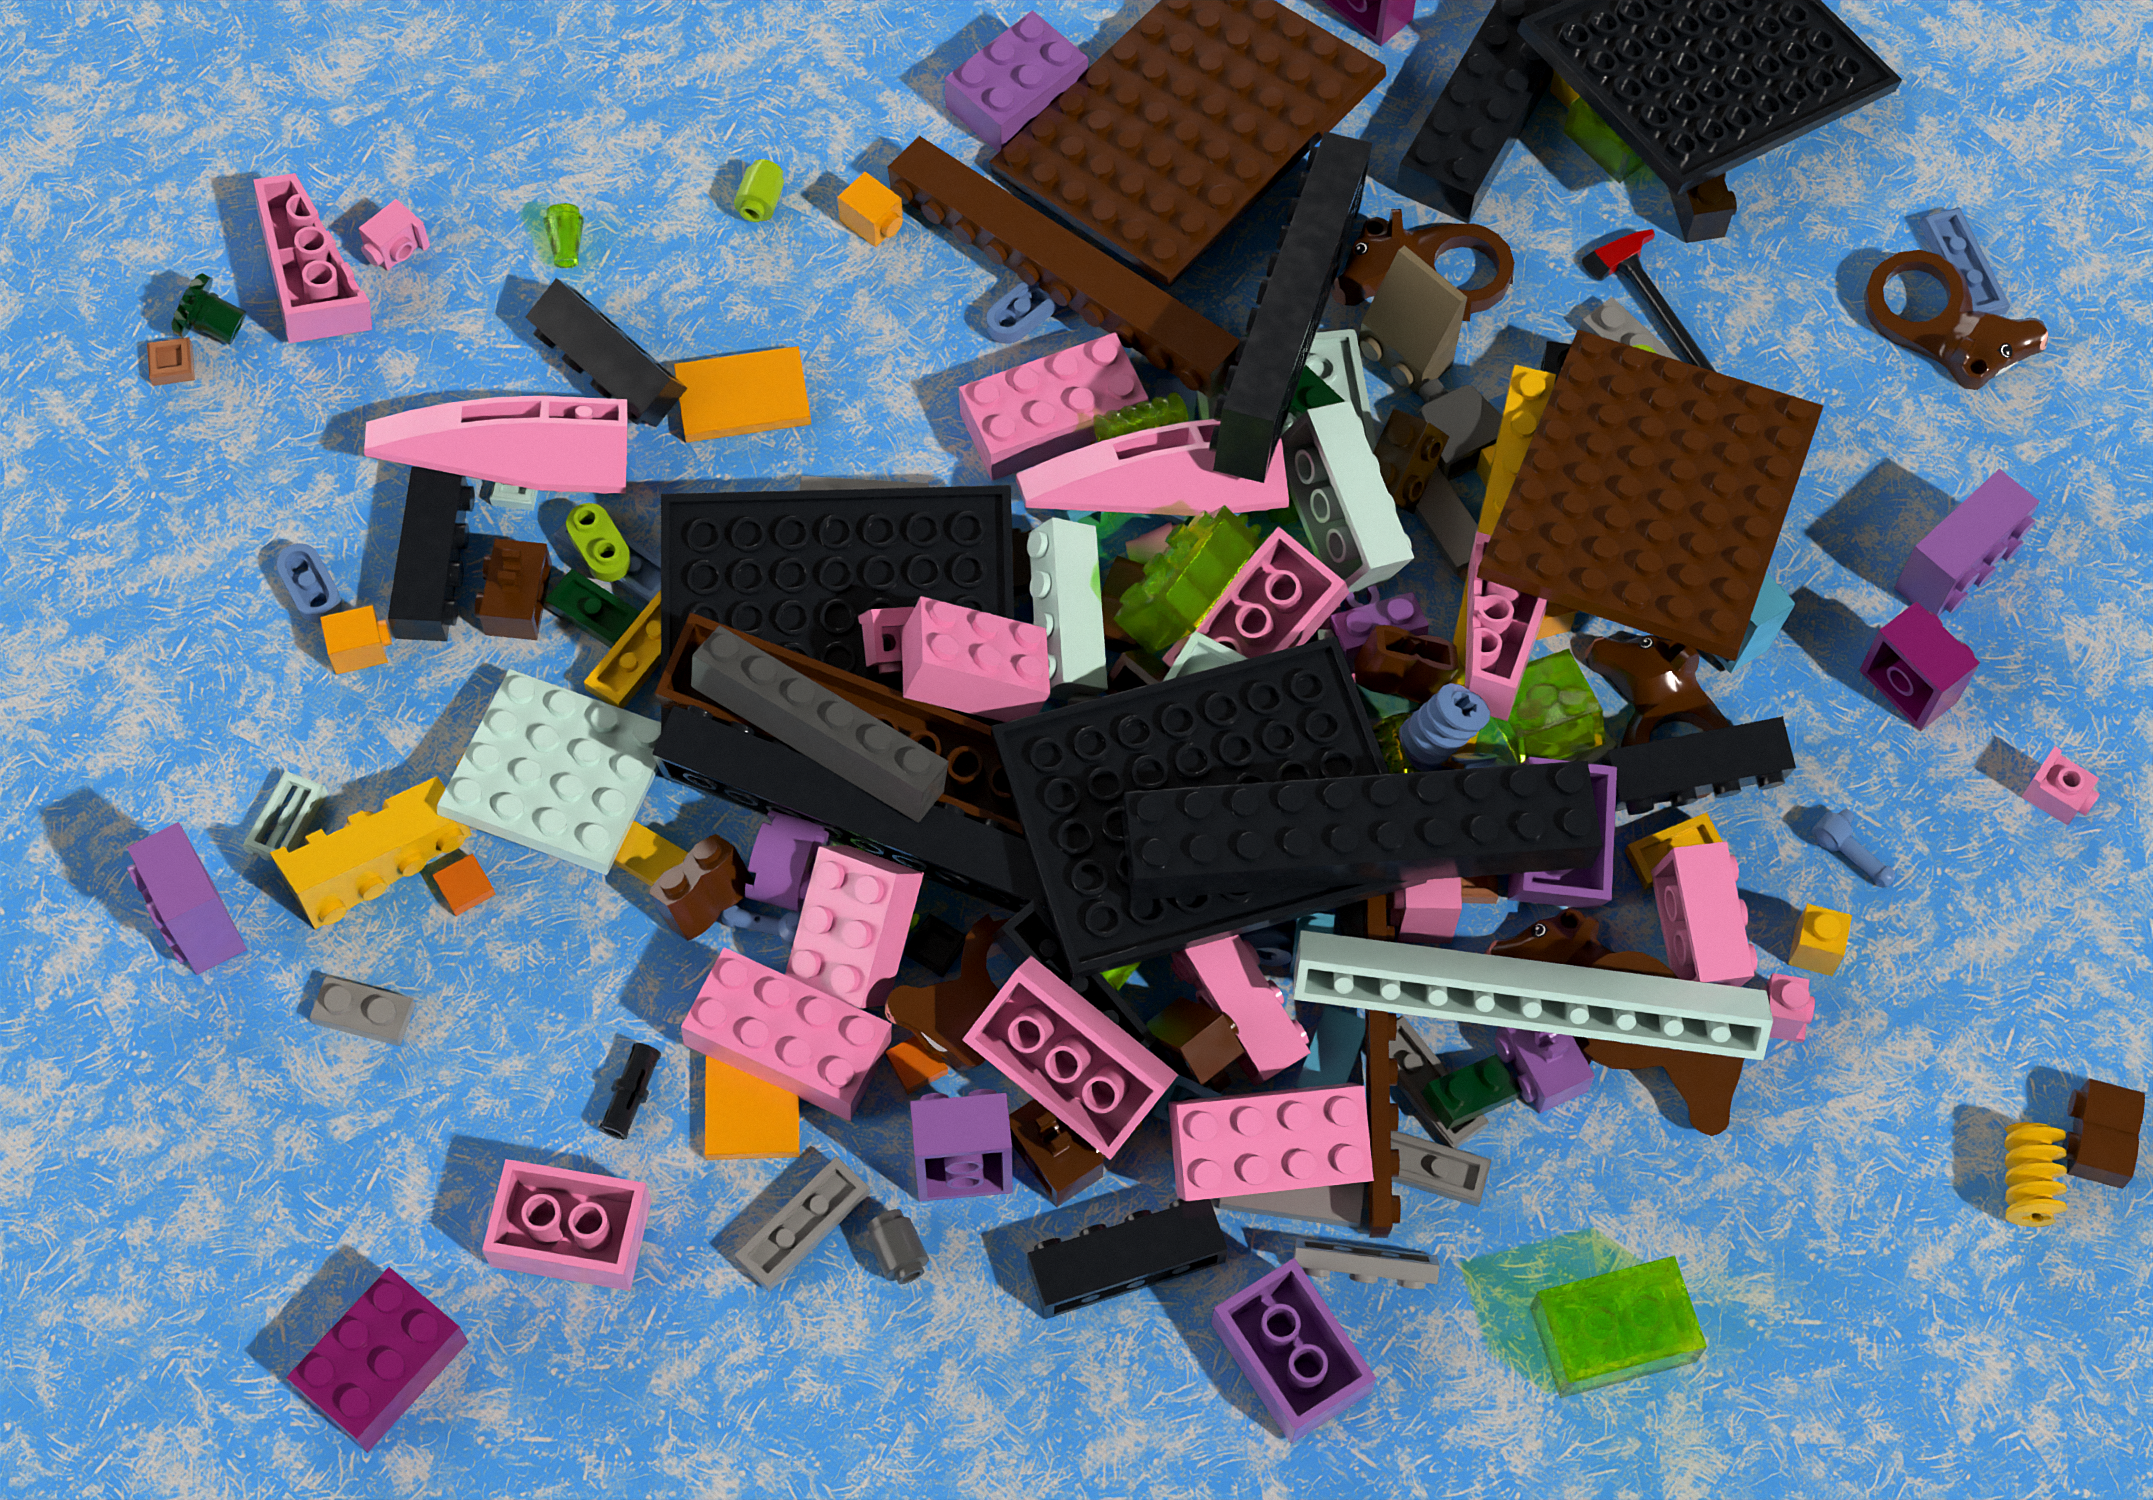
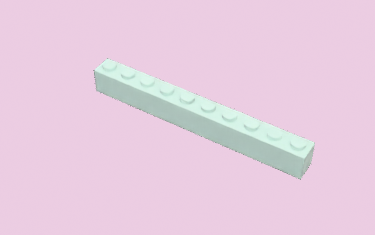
M1302 930L1300 931L1294 967L1293 1000L1764 1060L1773 1024L1766 990Z

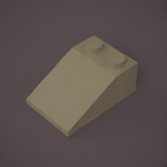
M1404 245L1398 250L1361 322L1358 346H1360L1368 359L1377 361L1385 367L1399 385L1410 388L1418 395L1419 389L1425 383L1440 378L1453 366L1467 296Z

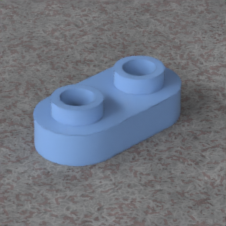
M1022 281L989 308L986 314L987 331L991 338L997 342L1005 344L1015 343L1049 318L1057 310L1058 304L1047 292L1039 287V282L1031 286ZM1034 300L1044 301L1038 305L1032 303ZM1004 324H1012V325H1013V326H1010V327H1003Z
M303 543L293 544L283 549L277 557L276 568L300 615L309 622L321 623L320 617L338 613L341 607V597L318 552L312 546ZM299 568H308L306 572L295 574ZM317 601H326V603L320 607H313V605Z

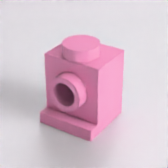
M397 199L358 228L364 244L361 247L364 256L375 267L381 265L387 271L398 262L408 259L417 247H420L423 251L430 247L424 223Z
M914 607L871 609L858 615L859 624H862L866 667L878 666L880 675L903 673L902 630ZM883 636L890 640L891 648L889 651H884Z
M2054 746L2023 793L2022 798L2064 824L2069 825L2077 812L2086 816L2100 795V793L2093 790L2099 778L2060 755L2063 750Z
M1772 973L1763 989L1767 991L1773 1018L1769 1037L1800 1043L1805 1041L1806 1024L1811 1023L1815 1009V997L1809 994L1810 979Z

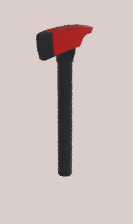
M1653 229L1639 231L1619 238L1594 250L1582 259V265L1599 281L1604 280L1617 270L1626 275L1691 365L1716 372L1642 268L1639 259L1641 249L1644 244L1655 237Z

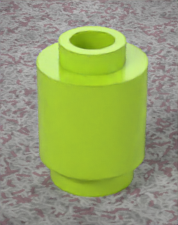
M766 159L755 160L751 166L747 167L734 199V206L744 219L750 222H760L772 218L784 187L783 170L781 167Z

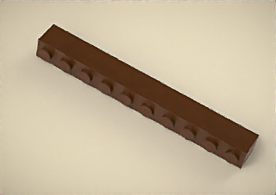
M918 136L888 166L890 190L902 198L903 204L909 203L923 212L930 222L934 224L940 223L954 232L961 242L967 245L972 244L985 252L992 262L997 265H1005L1017 273L1019 278L1028 285L1033 286L1036 282H1039V288L1047 292L1060 306L1067 305L1079 313L1093 327H1101L1110 334L1116 332L1123 347L1135 349L1144 355L1154 367L1160 370L1165 369L1178 377L1188 389L1192 391L1198 390L1211 399L1225 384L1230 366L1239 365V362L1235 361L1240 341L1238 338L921 136Z

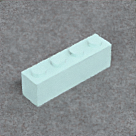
M1051 517L1028 533L1029 539L1027 543V552L1030 556L1031 566L1030 593L1033 597V625L1046 628L1050 681V695L1048 698L1067 701L1074 693L1097 696L1106 691L1108 685L1096 526Z

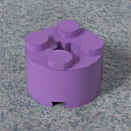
M771 810L767 815L772 824L762 823L753 847L748 871L756 873L754 885H745V896L748 899L800 913L804 905L819 846H832L833 842L828 840L829 832L824 831L825 827L811 823L808 820Z

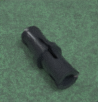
M644 1043L633 1044L621 1078H617L613 1082L611 1090L614 1094L603 1121L598 1127L606 1135L621 1140L627 1139L629 1129L640 1103H645L648 1098L649 1091L646 1088L657 1061L661 1057V1052L654 1047Z

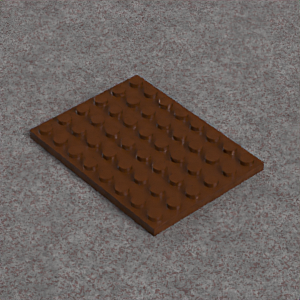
M1160 0L1088 68L1086 74L1058 96L989 161L992 173L1166 286L1171 287L1310 151L1312 146H1315L1322 139L1324 131L1330 132L1387 76L1386 66L1275 0Z
M1577 330L1480 562L1477 578L1736 661L1824 405Z

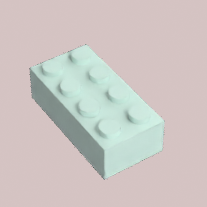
M1351 400L1306 410L1280 437L1282 439L1287 487L1314 555L1346 582L1349 593L1353 592L1354 596L1367 593V587L1376 585L1378 589L1415 558L1412 553L1411 541L1408 535L1404 533L1396 513L1394 499L1387 491L1380 473L1379 462L1376 456L1372 454L1364 434L1362 420L1356 414Z

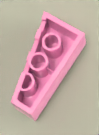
M296 173L253 179L257 210L288 343L372 330L370 301L364 290L361 291L350 266L341 257L329 230L326 231L320 221L319 213Z
M1476 532L1468 571L1465 688L1479 695L1486 702L1491 712L1490 716L1508 721L1549 601L1477 578L1478 568L1491 536Z
M1236 935L1171 953L1174 963L1171 964L1170 968L1180 982L1185 980L1189 984L1193 983L1197 989V1004L1202 1002L1211 1010L1218 1013L1222 1011L1227 1013L1237 1025L1239 1034L1236 1037L1245 1052L1235 1060L1254 1087L1311 1053L1306 1045L1309 1043V1039L1304 1028L1297 1020L1289 1018L1282 1006L1284 997L1280 989L1272 980L1267 981L1257 966L1260 964L1259 956L1250 942L1247 940L1242 941L1240 936Z

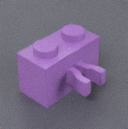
M1376 585L1367 587V599L1369 601L1367 605L1358 603L1353 592H1350L1344 599V606L1347 611L1330 616V629H1333L1335 636L1338 638L1351 674L1355 673L1354 659L1375 626L1391 625L1405 629L1415 636L1428 635L1429 624L1413 591L1380 601V594Z
M1498 1026L1494 1039L1496 1049L1504 1062H1511L1518 1075L1516 1082L1522 1089L1521 1095L1526 1102H1533L1539 1114L1588 1092L1595 1075L1573 1036Z

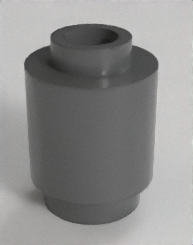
M900 1209L890 1210L873 1218L867 1224V1229L870 1233L867 1240L887 1281L897 1280L898 1284H906L922 1276L924 1273L923 1267L928 1263L929 1257L911 1219L904 1217Z

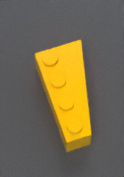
M438 776L386 799L382 805L383 810L377 813L361 810L348 816L344 827L329 835H326L323 829H320L305 836L307 845L290 853L285 846L270 852L287 888L315 930L323 925H331L338 922L352 907L364 900L370 901L384 893L388 885L403 876L415 875L425 867L426 862L441 853H449L456 850L464 843L467 837L472 835L469 826L437 815V804L446 789Z

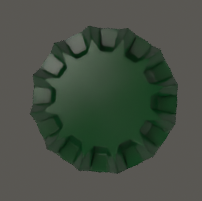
M201 273L191 280L189 287L185 290L182 299L179 301L178 308L171 322L173 333L184 338L193 326L194 330L198 332L203 331L230 345L236 338L247 312L219 298L217 294L209 293L213 278Z

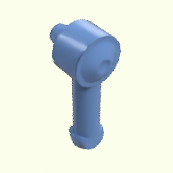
M1844 809L1840 813L1828 812L1812 828L1813 837L1822 847L1833 852L1840 850L1874 879L1873 882L1877 886L1884 888L1893 884L1895 879L1894 870L1888 865L1885 866L1851 837L1853 832L1850 824L1854 819V814L1850 810Z
M733 905L721 912V920L724 925L730 928L736 926L781 937L782 944L787 949L792 950L801 912L793 911L787 913L782 918L743 910L737 905Z

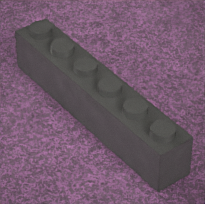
M720 625L693 654L692 688L919 823L944 792L949 761Z

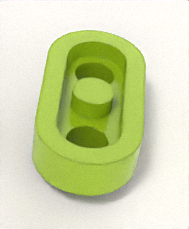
M584 503L573 508L566 519L568 535L590 573L596 579L604 582H613L623 578L630 570L631 556L626 542L606 510L593 503ZM587 519L594 520L590 525L581 524L582 521ZM606 551L614 552V555L609 558L601 557Z

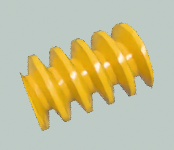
M2021 1122L2008 1125L2004 1128L2007 1134H2009L2005 1138L2004 1146L2009 1153L2006 1154L2004 1161L2007 1169H2009L2005 1175V1183L2009 1187L2006 1190L2005 1201L2010 1206L2006 1209L2005 1218L2008 1222L2025 1227L2052 1225L2056 1222L2054 1214L2066 1212L2068 1209L2065 1202L2053 1199V1196H2059L2067 1192L2065 1184L2053 1181V1178L2065 1176L2067 1173L2065 1166L2053 1163V1160L2065 1158L2066 1150L2063 1147L2052 1145V1143L2065 1140L2066 1132L2042 1123Z

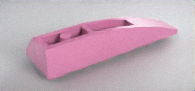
M561 396L495 397L451 402L409 410L366 422L364 456L540 491L626 494L627 399Z
M1214 419L1156 427L1104 440L1057 456L1016 474V482L1025 508L1202 517L1286 508L1289 506V495L1282 439L1280 437L1264 483L1213 471L1216 452L1209 451V445L1215 425L1220 426V421Z

